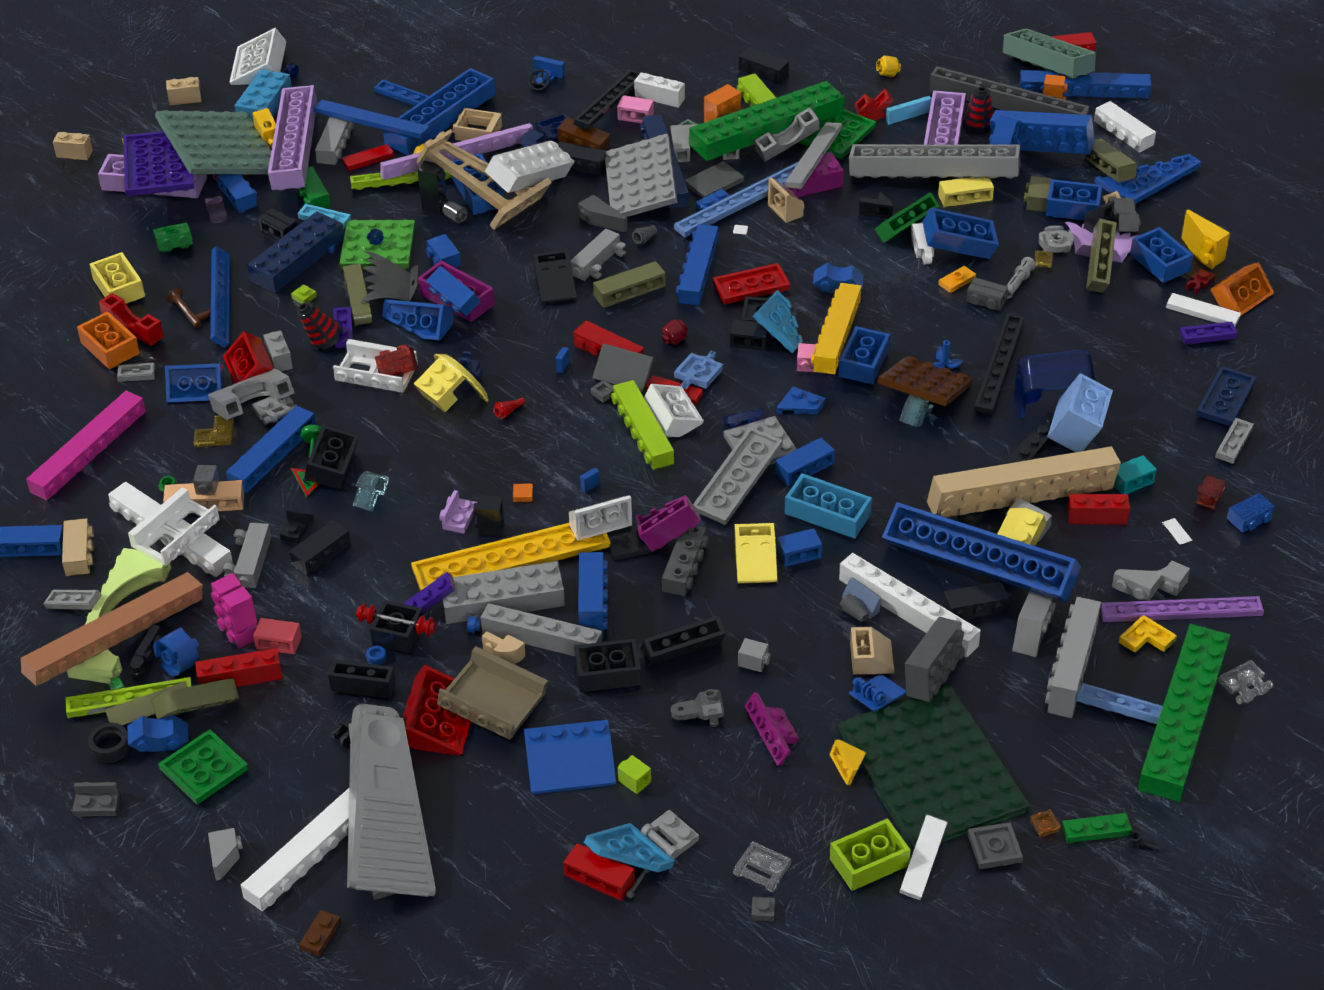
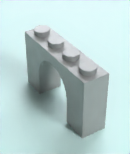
M698 124L670 126V140L678 162H690L689 128ZM739 150L722 155L723 160L739 159Z
M272 369L210 393L208 396L213 411L228 420L243 414L241 403L259 396H272L279 400L294 394V390L289 376L277 369Z

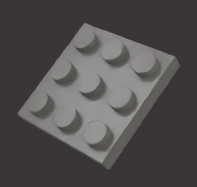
M775 416L724 431V438L732 450L749 427L783 440L782 447L769 465L775 464L777 459L796 450V447Z

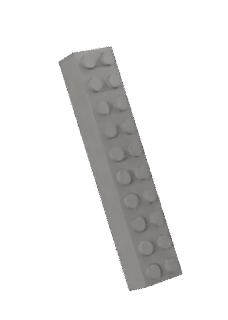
M853 144L849 156L850 176L856 178L871 176L872 178L887 176L889 178L904 176L905 178H912L914 176H921L922 178H929L931 176H938L939 178H946L947 176H954L955 178H963L964 176H971L972 178H980L981 176H988L989 178L1018 177L1020 167V145Z

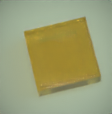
M1036 251V266L1051 268L1053 252Z

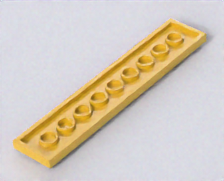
M569 523L411 562V566L421 591L446 572H449L453 577L549 563L577 556L579 553H589L609 548L611 543L607 533L577 541Z

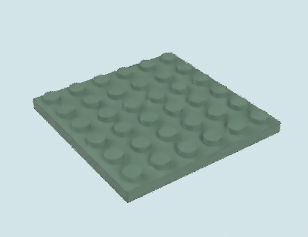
M156 111L155 118L190 174H268L271 149L262 140L260 133L255 129L254 123L247 113L243 111Z

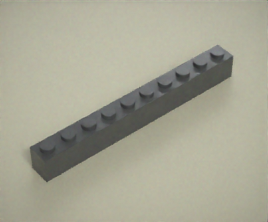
M936 66L930 77L929 91L966 93L965 100L970 102L974 89L984 86L990 91L993 108L998 110L1088 115L1089 106L938 66Z

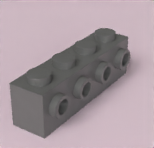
M696 526L690 528L678 537L662 577V592L686 596L687 590L692 588L693 575H697L698 562L702 561L704 547L707 548L709 536H706V527Z

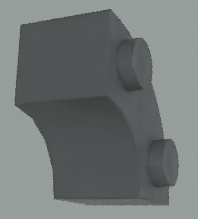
M1133 198L1108 199V202L1111 200L1115 201L1112 219L1114 222H1117L1116 231L1139 232L1141 220L1139 214L1135 211Z

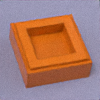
M514 484L513 502H533V484Z

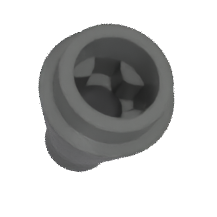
M654 225L637 228L633 232L632 238L636 244H645L651 237L657 234V228Z
M848 594L841 600L840 606L842 611L856 618L861 623L868 618L869 613L855 595Z

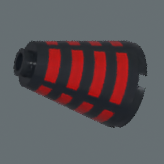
M980 86L975 88L962 123L963 127L969 132L975 130V133L983 134L991 131L990 119L994 111L990 91L986 87Z
M311 302L302 303L297 310L298 317L314 349L318 350V348L326 350L338 342L340 332L343 333V327L338 321Z

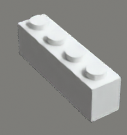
M1111 101L1096 108L1094 122L1138 152H1142L1154 145L1156 132Z

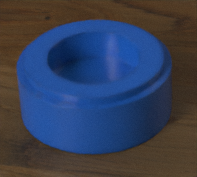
M381 646L370 647L366 651L367 662L374 665L383 664L387 659L386 650Z

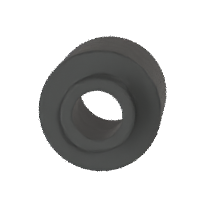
M448 201L443 206V213L446 217L456 223H462L466 220L468 212L463 206L454 201Z

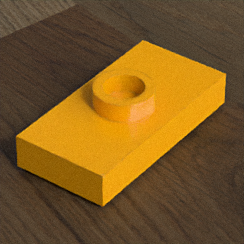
M963 266L941 278L938 285L952 293L970 283L974 277L976 278V274L966 266Z

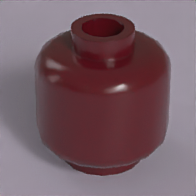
M672 319L662 327L661 339L667 345L670 343L673 346H677L687 337L688 328L681 320Z

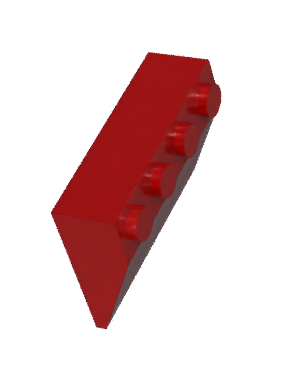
M425 664L414 679L402 717L404 719L408 745L415 750L460 756L471 721L437 705L439 690H446L455 678Z

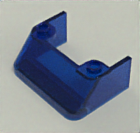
M1082 349L1022 357L1017 364L1014 401L1020 417H1025L1026 404L1037 402L1041 398L1042 391L1068 388L1080 373L1095 381L1092 357L1089 351Z

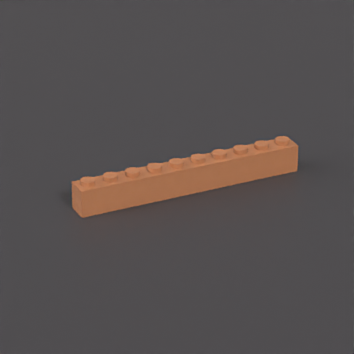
M187 572L21 657V673L35 686L47 682L51 678L66 672L70 668L202 600L203 584Z

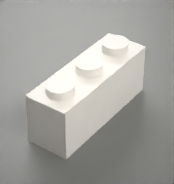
M640 73L634 81L635 97L650 99L654 100V102L677 108L685 100V83L647 73Z

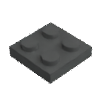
M1011 822L968 829V837L979 869L1021 863L1023 861Z

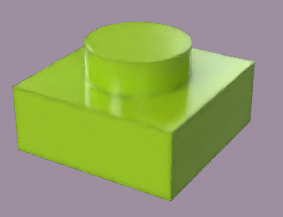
M302 285L291 293L292 299L301 304L310 302L317 297L316 291L306 285Z

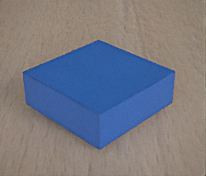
M566 347L561 348L555 357L556 371L563 373L570 362L569 348Z
M596 468L580 476L581 490L584 493L600 485L599 470Z

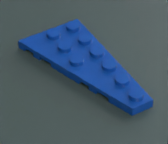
M1187 154L1171 158L1169 162H1156L1153 166L1148 164L1138 166L1136 178L1118 183L1109 176L1104 178L1098 176L1095 177L1094 183L1102 185V188L1109 193L1118 191L1121 198H1133L1136 204L1200 168L1201 161Z

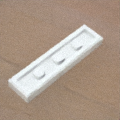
M1172 293L1166 305L1168 309L1215 323L1233 322L1235 327L1241 316L1240 312Z
M926 815L899 893L921 900L947 825L946 821Z

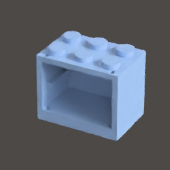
M1080 373L1059 398L1047 437L1074 452L1084 451L1103 427L1113 390Z

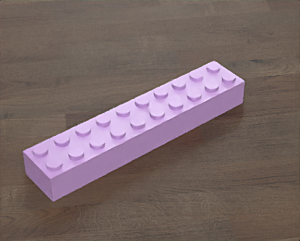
M314 85L282 88L268 169L272 190L305 187L316 116L313 107L318 102Z

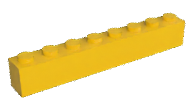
M840 283L839 289L835 290L831 307L828 309V316L825 317V323L822 325L821 334L818 337V344H815V350L811 356L814 372L836 373L839 359L843 353L861 301L862 285Z

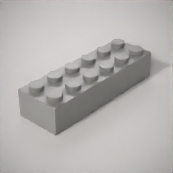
M557 561L453 577L456 590L442 599L446 624L468 621L469 616L475 617V615L478 616L477 619H481L488 603L523 612L565 606L564 588Z
M1077 597L1075 604L1070 605L1068 616H1071V618L1066 619L1064 630L1067 632L1062 633L1060 645H1063V647H1058L1056 660L1059 661L1054 662L1051 673L1054 676L1049 678L1047 690H1050V692H1047L1045 703L1049 704L1047 713L1068 718L1073 717L1077 695L1081 688L1097 630L1101 606L1099 601Z

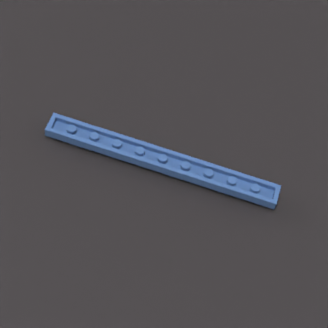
M798 162L675 223L674 229L683 237H687L693 234V231H696L698 224L711 225L768 196L769 178L772 177L785 185V181Z

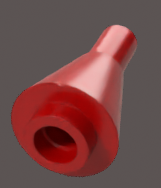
M519 398L515 401L496 402L493 409L494 414L503 420L517 407L524 405L525 400L524 398Z

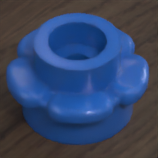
M477 615L475 617L469 616L467 632H471L473 635L475 631H480L481 620L477 619Z

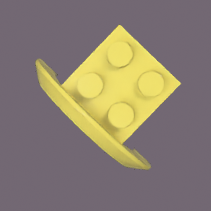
M435 354V362L414 383L425 398L444 412L458 400L453 391L464 379L475 389L480 398L488 402V394L482 385L460 363L446 354Z

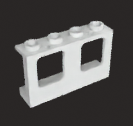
M348 339L346 343L347 354L341 365H334L333 370L336 381L403 393L418 365L417 352ZM356 363L367 365L371 368L369 371L350 368V366ZM385 370H395L405 374L403 377L386 375L384 372Z
M182 487L128 533L131 547L166 566L211 526L217 523L219 520L218 509L216 505L207 509L190 499L188 490ZM189 513L201 516L187 529L178 525ZM162 536L174 539L160 551L161 553L150 548Z

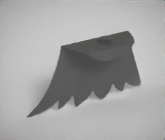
M364 251L375 259L368 260L376 265L364 267L365 270L374 274L366 277L364 281L376 285L367 287V289L374 291L367 294L361 303L378 298H392L410 302L418 285V265L414 266L411 269V273L378 254Z

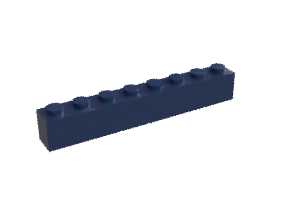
M661 114L642 117L640 132L641 134L643 133V140L668 134ZM670 141L678 203L668 205L669 209L689 206V192Z

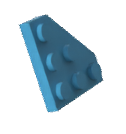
M777 290L753 317L773 337L779 340L786 349L793 353L803 340L801 335L797 333L798 324L795 316L791 314L790 309L792 306L790 301Z
M631 823L587 835L584 841L592 852L599 856L655 872L670 869L675 862L674 859Z

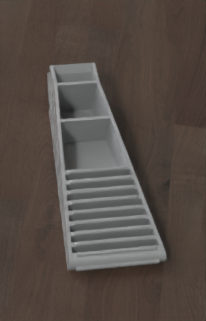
M359 704L354 708L351 724L349 723L350 782L347 888L433 897L436 887L404 719L400 718L398 712L393 708Z

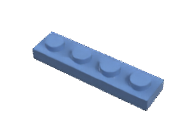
M1082 683L1076 700L1086 705L1096 706L1106 711H1113L1154 724L1158 723L1163 706L1085 683Z

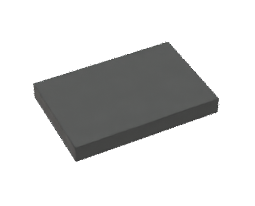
M722 161L686 179L685 183L690 190L699 197L704 198L720 189L726 191L744 182V176Z
M603 343L592 378L600 381L605 380L614 385L634 380L640 392L644 393L654 357Z

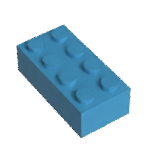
M260 69L234 105L235 111L247 113L253 121L252 112L268 108L272 117H274L279 110L282 88L292 87L290 74Z
M803 473L785 497V514L854 539L871 515L872 497Z

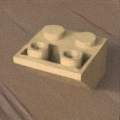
M851 627L850 648L853 675L894 674L891 640L872 627Z

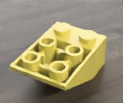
M774 523L735 524L737 582H777Z

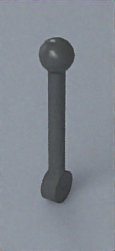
M643 868L632 888L626 892L627 898L631 899L634 897V891L645 874L651 870Z

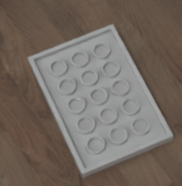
M668 134L606 151L605 162L609 201L612 208L625 217L678 203Z

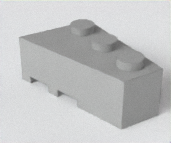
M1029 592L1018 617L1013 652L1033 657L1037 656L1043 635L1046 633L1048 624H1050L1052 615L1055 612L1056 603L1053 602V598Z

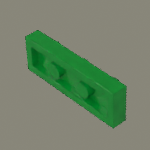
M1126 813L1062 821V829L1067 843L1130 836L1132 832Z

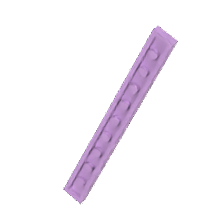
M529 123L453 144L472 155L483 154L520 144L521 137L533 129V126ZM440 151L442 155L451 161L457 159L445 151ZM419 153L381 162L382 179L386 180L416 172L423 163H417L420 156ZM427 158L426 160H424V161L433 162V161H432L431 159H429V158Z

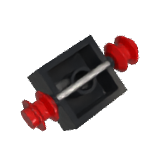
M384 600L379 612H377L375 605L367 608L366 603L359 606L356 611V617L360 623L364 619L367 620L369 625L372 623L370 634L373 646L411 653L419 635L426 632V636L430 637L436 630L434 618L431 617L429 620H426L422 608Z

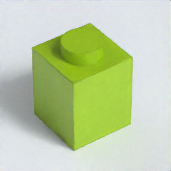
M632 755L619 764L618 781L638 794L651 783V768Z

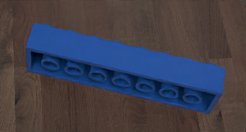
M469 68L398 117L399 119L430 126V132L426 136L418 139L383 130L385 145L388 144L391 148L406 155L412 154L417 146L425 144L429 139L435 138L439 133L456 123L459 114L462 113L464 108L476 109L496 95L494 78Z

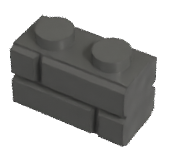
M974 277L968 287L966 301L1000 311L1007 299L1008 286Z

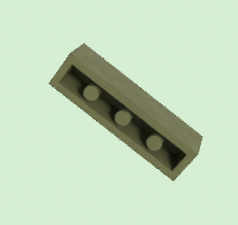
M1102 138L1094 140L1095 144L1090 154H1084V159L1118 183L1136 178V162Z
M1099 219L1093 228L1087 290L1104 293L1110 284L1117 222Z
M654 261L593 282L594 297L605 308L666 286L665 272Z

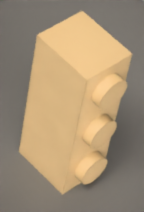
M87 518L64 521L62 564L66 576L90 573V565H93V556L90 551H93L91 537H94L93 526H89Z

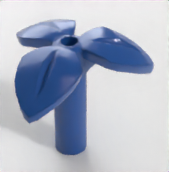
M944 340L943 347L940 346L938 348L936 359L939 362H934L933 367L941 368L947 365L950 369H953L963 363L961 359H949V340Z

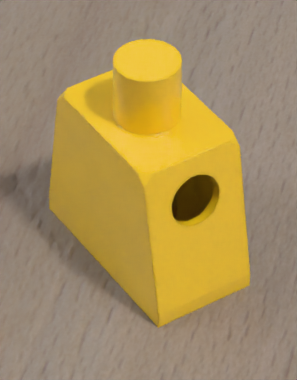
M265 108L252 112L255 129L260 133L262 140L272 148L276 123L269 109Z

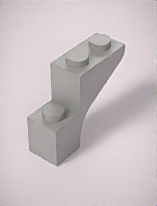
M1171 561L1165 568L1157 571L1118 569L1114 573L1112 587L1142 601H1150L1158 589L1177 596L1188 581L1190 568Z

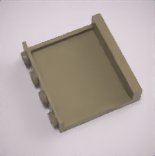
M476 646L472 650L470 661L446 690H439L437 705L510 740L545 696L548 680Z

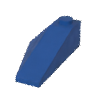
M384 299L382 311L383 318L419 335V337L439 341L451 328L454 310L450 306Z

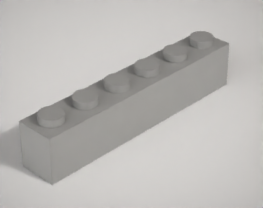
M490 603L487 604L481 616L482 634H485L487 631L502 639L510 635L524 642V644L575 656L574 645L602 642V631Z

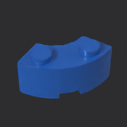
M827 262L814 270L813 284L822 291L835 294V290L839 289L840 283L862 285L861 290L863 288V275L853 265L839 268Z
M173 714L161 719L148 718L142 715L127 726L128 745L141 752L174 751L189 743L188 723Z

